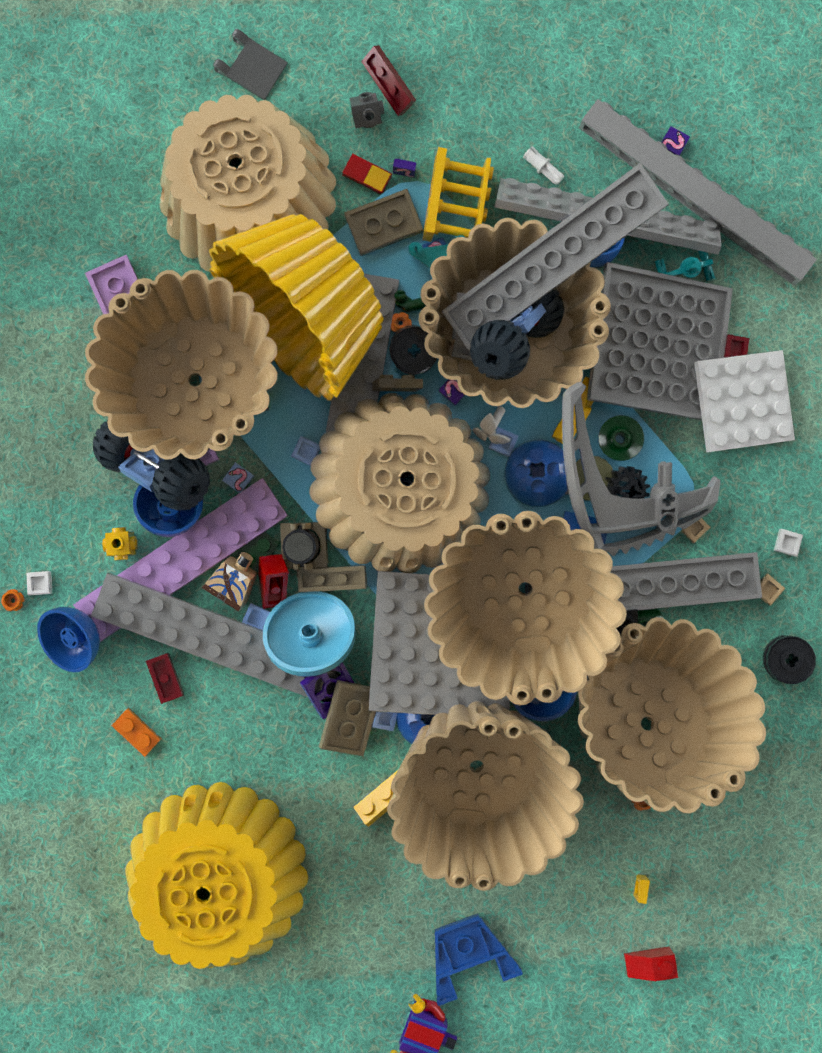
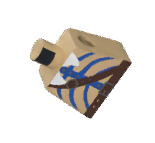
M241 552L238 559L230 556L207 580L202 589L239 612L246 605L257 576V572L249 567L253 557L245 552Z

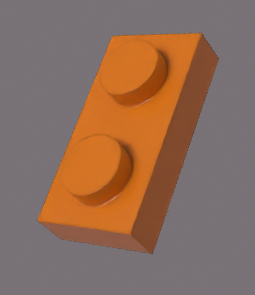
M129 708L111 725L144 757L162 739Z

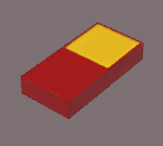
M353 153L342 172L343 176L380 195L384 193L392 177V173Z

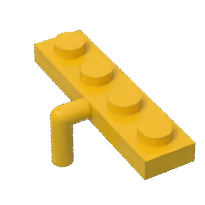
M397 771L353 807L366 826L369 827L387 812L388 803L393 795L391 783Z

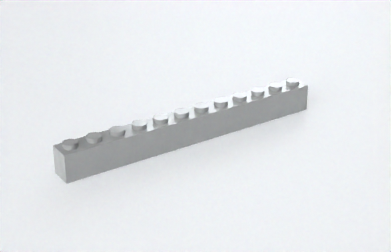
M597 99L581 120L579 129L632 168L641 163L658 187L703 220H711L716 224H720V232L793 286L804 278L817 260L813 257L811 251L794 243L792 237L776 230V226L773 223L761 219L755 210L746 208L736 196L727 194L718 183L705 178L699 169L690 167L681 156L674 155L668 151L662 142H656L649 137L647 131L634 126L628 117L619 115L609 103Z

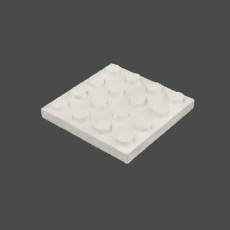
M783 350L694 362L706 453L795 440Z

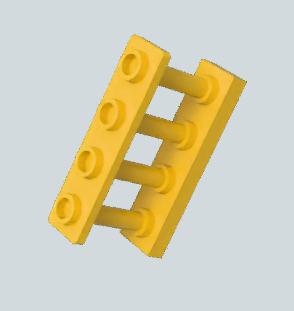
M438 147L434 160L423 241L431 242L433 235H438V233L469 237L471 229L441 224L440 221L436 220L437 213L447 212L475 218L474 227L486 221L488 209L484 208L485 201L489 200L491 188L487 187L488 180L491 181L494 167L490 166L491 158H486L483 167L450 161V158L446 157L447 148ZM452 170L481 176L480 188L447 182V179L443 178L444 171ZM450 191L478 197L477 209L445 203L440 199V193Z

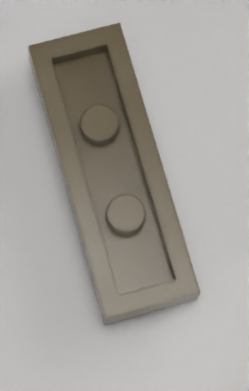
M366 565L297 570L299 592L367 588Z

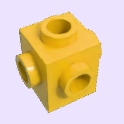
M126 527L112 528V533H105V538L102 540L103 551L106 552L107 556L114 557V561L128 560V555H136L135 550L138 547L137 537L134 536V532L126 531ZM117 539H119L121 542V545L118 548L116 542Z

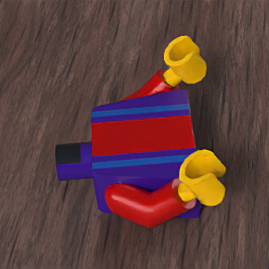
M414 994L413 998L415 1001L413 1004H408L411 1011L399 1041L400 1053H438L440 1046L453 1050L457 1036L446 1032L448 1023L443 1010L437 1005L436 1001L425 998L421 999L418 994ZM393 1049V1050H391L390 1053H399V1052H397L396 1050Z

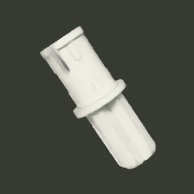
M533 146L526 151L523 158L537 169L538 174L542 173L555 185H558L563 180L564 175L550 164L549 158L546 159Z

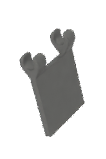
M235 29L232 33L233 41L243 46L242 51L231 68L222 60L216 59L213 63L214 70L265 100L288 62L250 39L241 30Z

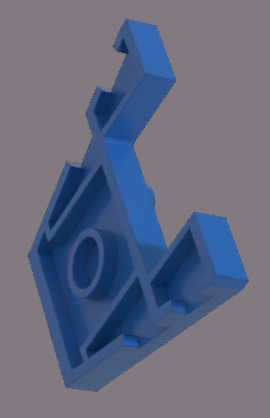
M478 913L435 929L438 1006L458 999L450 975L492 959L496 960L503 982L523 975L520 966Z

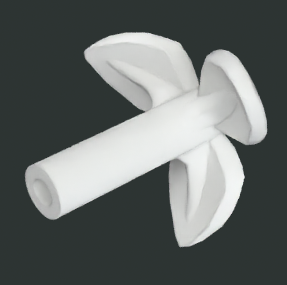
M498 406L494 415L491 413L486 415L480 423L481 429L473 428L476 436L484 441L488 437L494 444L510 442L508 437L496 434L495 431L506 411L505 408Z

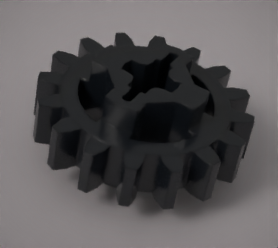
M619 466L618 471H611V478H605L608 482L606 487L612 495L632 499H642L650 496L646 492L650 484H645L648 477L641 475L642 470L635 469V467Z

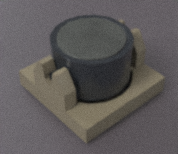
M318 522L280 523L281 554L287 569L307 570L328 567L327 528L322 527Z

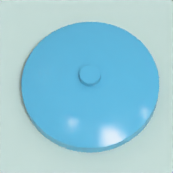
M320 591L301 592L284 599L272 609L263 627V643L270 660L281 670L296 676H316L334 669L349 655L356 637L355 622L347 605L339 598Z

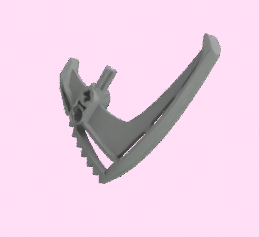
M577 382L563 393L562 440L567 487L577 522L582 530L589 532L593 537L594 548L609 552L612 556H615L619 549L624 554H627L632 546L638 551L643 543L651 546L655 539L662 542L666 533L674 535L677 527L686 529L713 510L718 501L720 479L714 476L706 487L677 494L675 492V485L672 483V463H666L665 461L658 464V483L652 487L650 498L632 499L610 494L601 478L589 441L581 399L586 386L581 382ZM574 404H575V417H576V430H577V436H576L575 439H574V426H573ZM577 449L580 451L585 481L581 485L579 483L575 458ZM587 492L597 521L594 524H591L583 500V496ZM657 526L655 530L614 543L604 544L601 537L602 533L624 532Z

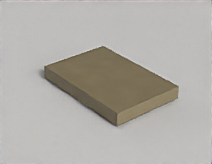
M408 189L344 212L360 256L424 231Z
M337 680L319 744L321 749L364 756L376 711H368L370 686Z

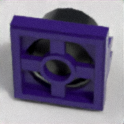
M343 662L326 673L316 676H305L304 680L300 682V685L322 719L327 718L337 680L354 683Z

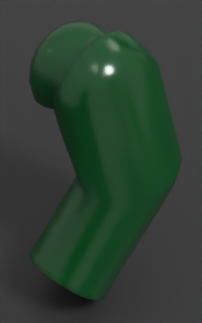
M398 290L394 294L396 306L405 312H412L426 307L421 298L412 300L403 290Z

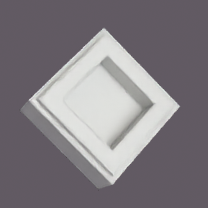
M779 529L773 551L797 557L803 535Z
M51 571L27 573L28 595L52 594Z

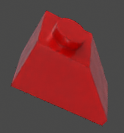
M282 554L259 557L258 576L263 609L275 607L286 599L289 572Z
M669 946L624 953L628 978L649 981L678 978L675 954Z

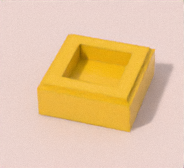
M636 875L633 895L638 903L647 904L650 880L646 875Z

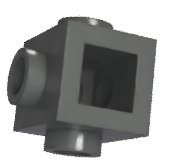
M364 92L359 94V96L349 98L355 128H372L382 123L381 115L385 114L382 100L378 101L376 93Z

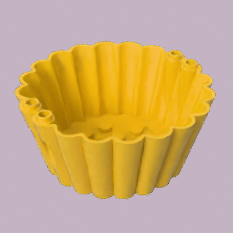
M292 214L215 241L213 243L214 247L209 249L210 256L213 259L210 262L212 267L209 269L210 273L214 278L221 277L227 279L233 286L234 293L244 292L250 295L254 302L253 312H259L268 319L269 331L267 337L276 343L277 355L274 361L286 375L291 376L301 388H308L314 396L318 398L323 396L329 401L333 397H338L381 331V323L383 322V316L379 311L381 304L374 295V288L368 279L364 277L362 268L352 259L346 247L338 243L330 231L322 229L318 222L313 219L308 220L302 214L296 216Z
M217 782L211 785L208 790L200 785H192L185 790L183 797L178 795L166 797L160 806V812L149 813L144 818L142 825L143 833L136 835L131 841L130 851L132 859L125 868L129 887L128 901L132 915L138 921L142 937L153 941L154 950L158 954H170L174 963L178 965L191 963L197 969L240 965L246 962L250 956L268 952L273 945V939L283 937L289 932L291 928L290 917L299 913L303 907V897L299 891L307 885L308 873L300 864L304 861L306 853L303 844L294 839L296 829L294 823L286 817H279V809L276 803L270 799L258 800L255 791L249 787H241L233 791L232 787L224 782ZM201 887L207 889L210 893V898L208 900L199 899L197 896L198 889Z

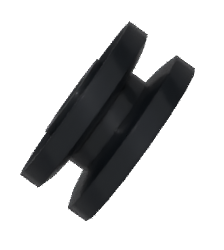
M404 326L396 331L390 342L389 350L392 361L398 369L407 374H422L429 370L437 360V358L432 357L426 351L424 343L429 333L425 332L420 326ZM412 344H416V347L420 348L419 351L415 352V355H411L410 351L408 352V348H412Z
M781 635L772 639L766 645L763 652V665L766 672L773 679L785 684H798L806 681L812 675L816 666V655L806 640L796 636ZM789 656H792L793 660H790L789 663H786L785 659H788Z

